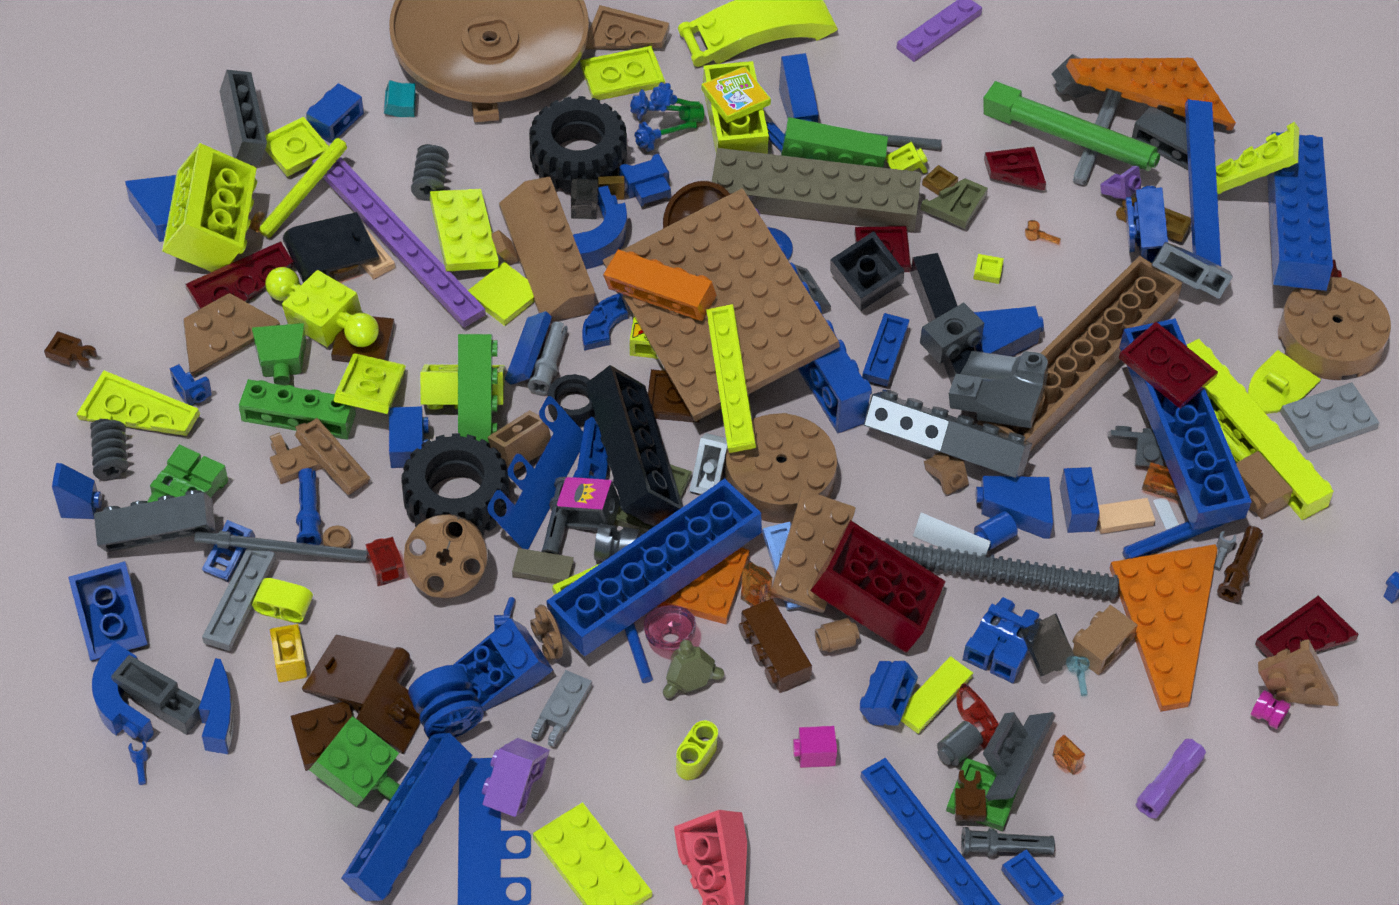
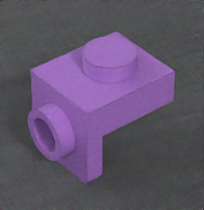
M1132 166L1123 174H1114L1100 184L1101 194L1110 195L1116 199H1126V197L1132 196L1136 193L1137 189H1141L1139 167Z

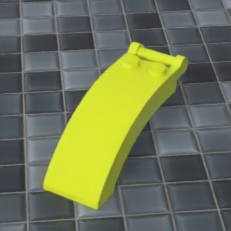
M734 0L691 22H683L677 28L680 36L684 37L692 54L691 60L696 67L703 66L712 60L720 64L741 52L771 41L796 37H809L820 40L838 30L823 0ZM700 31L708 48L705 51L700 50L693 35Z

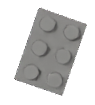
M1353 382L1283 405L1280 410L1281 415L1306 453L1376 430L1380 423Z

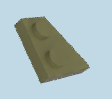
M964 178L955 183L953 187H947L940 191L938 197L930 201L928 199L923 200L920 210L965 229L985 199L988 188Z

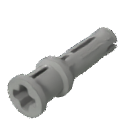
M562 322L552 323L542 356L535 363L534 376L528 383L529 390L534 394L547 395L552 378L557 374L558 368L556 363L568 327L564 326Z

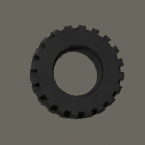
M578 96L577 99L565 97L563 101L559 102L556 100L551 102L550 107L545 106L532 121L529 131L532 167L535 173L539 174V178L551 177L554 188L557 190L562 188L564 192L568 193L572 191H578V193H586V190L596 191L598 190V177L619 176V166L626 164L627 133L625 122L621 120V116L617 111H612L611 106L606 103L601 104L598 99L592 98L588 100L585 96ZM572 139H585L597 144L586 150H570L560 146L563 142Z
M452 433L450 437H445L444 435L437 436L436 440L432 442L429 439L421 444V449L416 448L410 454V459L406 460L403 467L404 472L402 473L401 483L404 508L410 521L415 522V527L433 516L443 514L456 515L467 519L479 529L482 535H484L483 531L487 530L489 532L497 526L496 520L488 513L487 508L497 490L502 491L509 499V475L507 464L501 458V453L496 448H491L490 443L483 439L478 441L476 436L467 434V437L460 436V433ZM451 477L469 478L480 485L475 492L462 498H446L432 491V488L437 483ZM499 498L494 502V511L499 517L504 516L507 506L505 501ZM451 522L449 524L450 534L455 537L461 536L463 532L461 524L458 522Z

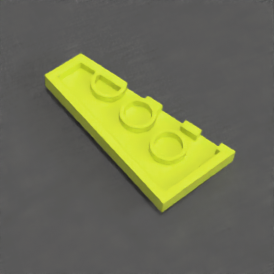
M1295 121L1287 125L1288 130L1278 136L1276 133L1268 136L1266 138L1267 142L1256 149L1251 146L1244 150L1237 160L1234 161L1230 158L1216 166L1217 195L1298 163L1299 127Z
M103 370L76 415L79 420L91 422L99 419L116 420L124 423L126 427L187 436L198 419L200 411L196 407Z

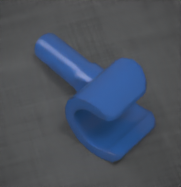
M509 597L504 615H494V631L510 619L515 598Z
M142 741L143 748L140 751H134L132 743L128 746L131 760L137 767L139 785L146 784L144 762L147 761L149 754L144 741Z

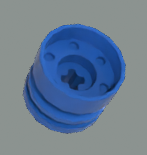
M445 665L435 668L417 678L409 687L408 695L416 712L420 714L419 720L424 727V732L428 739L432 734L451 733L454 737H458L473 729L483 719V708L475 692H472L473 686L463 666Z

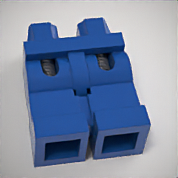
M1003 597L996 605L993 603L990 605L988 612L982 618L974 635L966 643L962 660L985 671L992 661L990 673L1010 683H1014L1035 641L1040 615L1030 609L1025 610L1022 617L1014 614L1015 604L1013 601Z

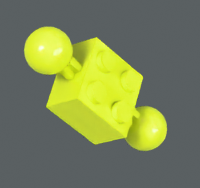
M286 267L275 268L268 274L265 282L268 294L276 300L284 301L282 307L287 323H304L305 335L325 347H328L335 340L336 335L342 329H344L346 339L357 347L369 346L377 339L379 333L377 321L371 315L362 313L357 292L319 270L315 271L302 285H300L297 274Z

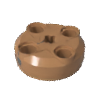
M451 514L433 516L420 523L412 531L405 543L404 563L406 571L412 582L431 597L453 598L463 595L471 590L485 573L488 563L486 541L473 523L460 516ZM451 522L461 524L463 528L461 536L455 537L450 534L448 528ZM415 539H421L426 544L424 554H418L413 550L412 543ZM474 558L480 563L478 573H471L467 570L466 561L468 559ZM432 576L442 578L444 582L442 590H435L430 586V578Z

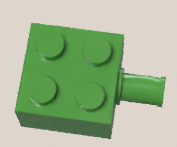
M353 716L309 769V771L355 807L367 796L370 790L374 791L376 789L391 800L400 786L387 775V768L398 756L399 752Z

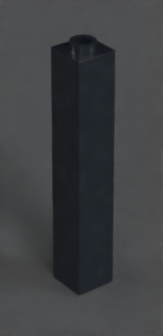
M938 253L913 257L910 274L929 323L958 305ZM968 347L961 351L956 358L943 362L951 385L955 375L960 374L965 367L971 351H975L974 347Z

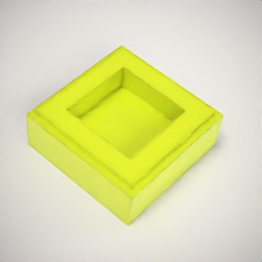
M978 254L973 279L999 284L1004 258Z

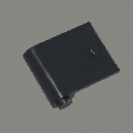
M357 212L295 226L288 229L283 235V242L303 283L317 270L329 276L331 271L379 260V255Z

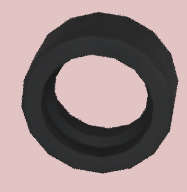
M577 374L562 376L550 385L547 395L553 397L556 402L561 395L569 392L582 393L588 397L589 391L586 383L590 379ZM590 401L585 407L570 410L563 408L579 427L583 426L590 417L594 418L595 416L593 405ZM549 404V414L555 421L558 415L557 409L554 405Z

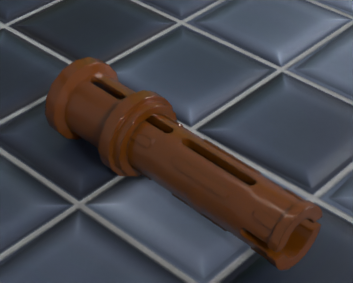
M1248 526L1246 528L1233 563L1225 569L1224 582L1217 589V594L1225 601L1235 603L1239 602L1242 598L1243 585L1250 578L1248 569L1263 537L1262 530L1258 527Z

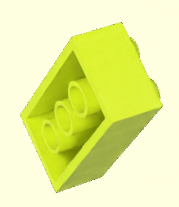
M753 61L703 65V83L746 66L757 81ZM705 96L715 152H717V148L768 154L769 134L763 108L726 123Z

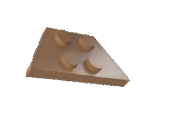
M230 293L184 318L183 324L189 372L194 376L254 342L252 327L280 325V322Z
M1310 640L1300 642L1301 648L1290 653V650L1285 649L1273 657H1268L1258 662V672L1269 692L1273 694L1274 699L1292 703L1339 706L1338 694Z

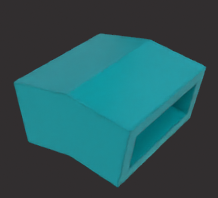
M389 80L385 89L383 114L396 117H415V83H399Z

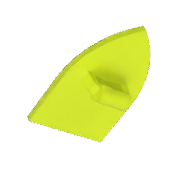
M1277 350L1254 373L1248 387V394L1255 402L1261 405L1265 414L1280 412L1283 405L1303 399L1321 379Z

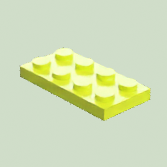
M481 189L430 191L429 200L445 270L497 269L499 260L491 237L492 231Z
M583 802L533 833L534 841L583 905H640L652 897V890Z

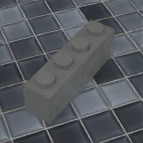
M226 70L219 92L233 157L247 164L259 166L267 146L252 73Z
M201 490L187 491L184 496L179 497L172 495L161 496L158 498V501L153 502L135 501L131 503V506L123 508L109 506L105 507L102 512L94 513L97 546L106 552L194 536L196 531H216L212 498Z

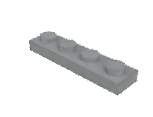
M246 549L202 636L203 643L231 651L252 608V602L262 580L267 578L276 560L275 553L267 550Z

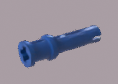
M304 468L298 473L300 511L296 516V524L299 526L296 542L320 545L322 542V536L319 533L321 516L317 512L316 471H312L311 468Z

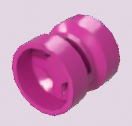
M1264 690L1250 715L1257 719L1263 718L1268 721L1269 726L1278 729L1291 704L1284 700L1278 701L1274 699L1273 694Z

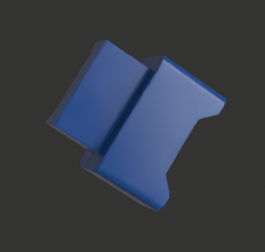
M659 154L653 155L650 161L633 166L628 164L619 166V176H624L625 191L628 197H636L641 206L665 197L671 198L669 171Z

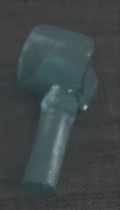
M1069 656L1066 660V666L1069 671L1076 672L1081 696L1088 695L1085 671L1089 668V660L1086 657Z

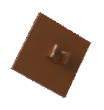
M382 672L356 719L394 749L404 753L420 723V714L416 712L408 695L409 690Z

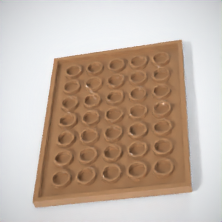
M743 188L622 249L625 252H635L640 257L648 260L656 259L672 268H682L689 274L695 276L703 275L709 278L717 295L710 309L733 304L748 394L840 347L837 337ZM615 254L602 260L606 269ZM621 294L694 421L696 422L721 409L707 314L703 321H699Z

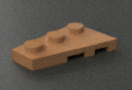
M599 5L588 32L585 50L638 49L648 46L662 48L670 26L668 22Z

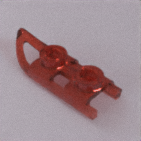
M962 683L957 693L956 703L958 711L964 721H968L974 726L977 723L982 725L984 731L980 732L983 738L981 746L985 750L999 723L980 696L967 684ZM966 691L975 702L971 707L964 710L962 694Z

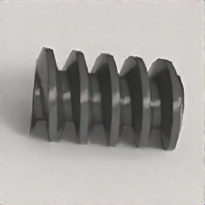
M431 144L421 145L417 148L418 152L416 154L414 176L411 185L413 195L424 201L429 200L430 191L444 190L446 168L448 167L449 153L446 149Z
M95 420L90 424L93 474L100 480H113L118 478L120 473L128 469L126 426L124 423L116 420Z

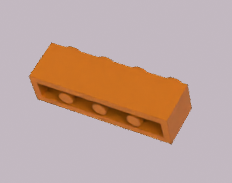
M618 249L603 274L610 290L699 321H703L707 314L706 309H710L717 296L713 283L709 278L703 275L695 276L689 274L679 267L672 268L666 266L656 259L648 260L642 258L632 251L625 252Z

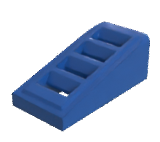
M229 520L226 521L222 531L231 532L230 535L256 537L253 530ZM214 544L202 571L229 581L247 548L235 547L236 550L233 552L229 549L217 548V545ZM221 553H223L232 558L230 561H228L223 558H220L219 556ZM217 562L227 566V568L223 571L213 567V565Z

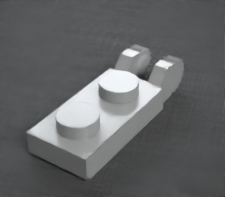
M565 670L542 710L540 718L532 730L531 738L540 739L547 725L554 728L548 737L547 744L555 747L563 733L567 732L592 687V681Z

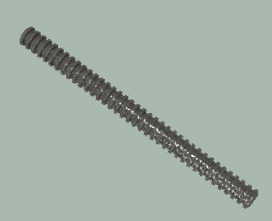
M889 538L882 540L921 566L926 567L927 570L934 568V571L938 572L941 569L943 573L952 571L954 575L956 572H960L961 576H964L966 573L969 574V577L978 575L979 579L985 576L987 580L996 578V581L999 582L1000 579H1003L1005 583H1008L1010 580L1013 581V584L1022 582L1023 586H1026V583L1031 584V587L1039 585L1041 589L1047 586L1048 590L1057 588V591L1066 589V593H1070L1072 590L1075 594L1083 592V595L1087 596L1090 593L1092 597L1101 595V598L1104 599L1106 596H1109L1110 600H1114L1117 596L1119 578L1115 574L1113 577H1110L1109 573H1105L1103 576L1100 575V572L1091 574L1090 570H1087L1085 573L1082 569L1074 571V568L1071 567L1069 570H1066L1065 566L1056 568V565L1047 567L1046 563H1043V566L1038 565V562L1030 564L1028 560L1022 563L1021 559L1012 561V558H1008V560H1004L1003 556H999V559H997L994 555L986 557L984 553L979 556L977 552H973V554H968V551L960 553L959 549H956L954 552L951 551V548L942 550L940 546H938V549H935L933 545L924 547L922 543L920 546H916L915 542H912L910 545L907 544V541L898 543L897 539L894 542H891Z

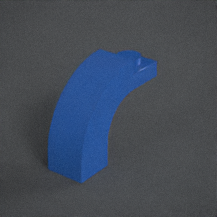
M608 186L598 187V206L604 221L591 231L573 234L586 269L602 265V260L615 254L618 249L620 250L626 239L627 209L625 202L618 204L616 196L611 195Z
M114 642L101 656L93 673L92 693L102 722L115 736L123 729L130 737H139L147 743L154 735L151 720L122 700L124 690L111 679L113 673L128 655L137 660L138 658Z

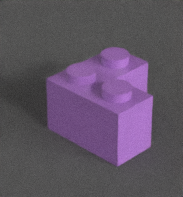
M520 738L505 744L499 750L497 749L491 759V766L494 767L491 778L488 777L482 789V794L485 795L482 805L514 817L524 812L533 783L542 777L550 749Z

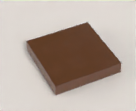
M372 316L378 323L379 333L377 339L366 347L352 345L346 339L344 329H342L335 337L331 353L332 360L350 362L354 353L386 360L395 326L394 318Z
M651 369L648 396L655 418L695 422L666 371Z

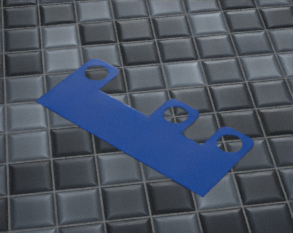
M551 396L545 399L539 411V416L553 432V435L536 467L533 468L521 454H516L508 467L509 477L522 490L516 504L514 505L502 491L497 490L487 508L488 513L522 549H529L550 509L549 503L551 498L554 497L556 490L554 487L555 480L559 477H567L581 449L583 431ZM549 404L554 405L557 409L558 415L554 422L548 421L545 416V408ZM517 462H522L526 467L527 473L523 480L517 479L514 474V465ZM499 498L503 499L507 506L506 514L502 517L496 515L494 511V502Z
M471 758L467 764V770L459 777L458 905H528L531 902V881L526 877H501V859L528 858L531 854V835L526 830L501 831V812L482 805L485 795L482 794V789L488 777L491 778L494 768L491 766L492 758ZM512 836H520L525 840V849L520 853H512L506 847L507 840ZM512 883H520L525 887L526 894L520 900H511L506 895L507 887Z

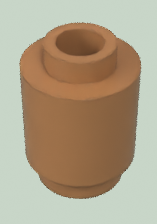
M849 618L822 624L820 628L815 629V639L821 652L827 650L829 653L855 646L856 639H859V631L855 622L851 623Z

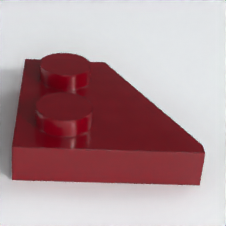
M1035 147L985 152L984 161L991 179L1045 190L1046 180Z

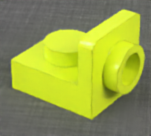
M912 142L886 155V160L891 169L914 171L920 168L923 174L928 172L924 164L928 162L922 148L917 150Z

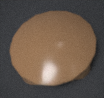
M540 604L534 609L535 618L530 620L531 629L535 636L540 635L543 642L542 651L548 661L555 658L560 659L563 654V639L559 624L547 607Z

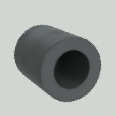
M962 721L937 743V754L945 764L957 766L983 743V738L973 724L968 721Z

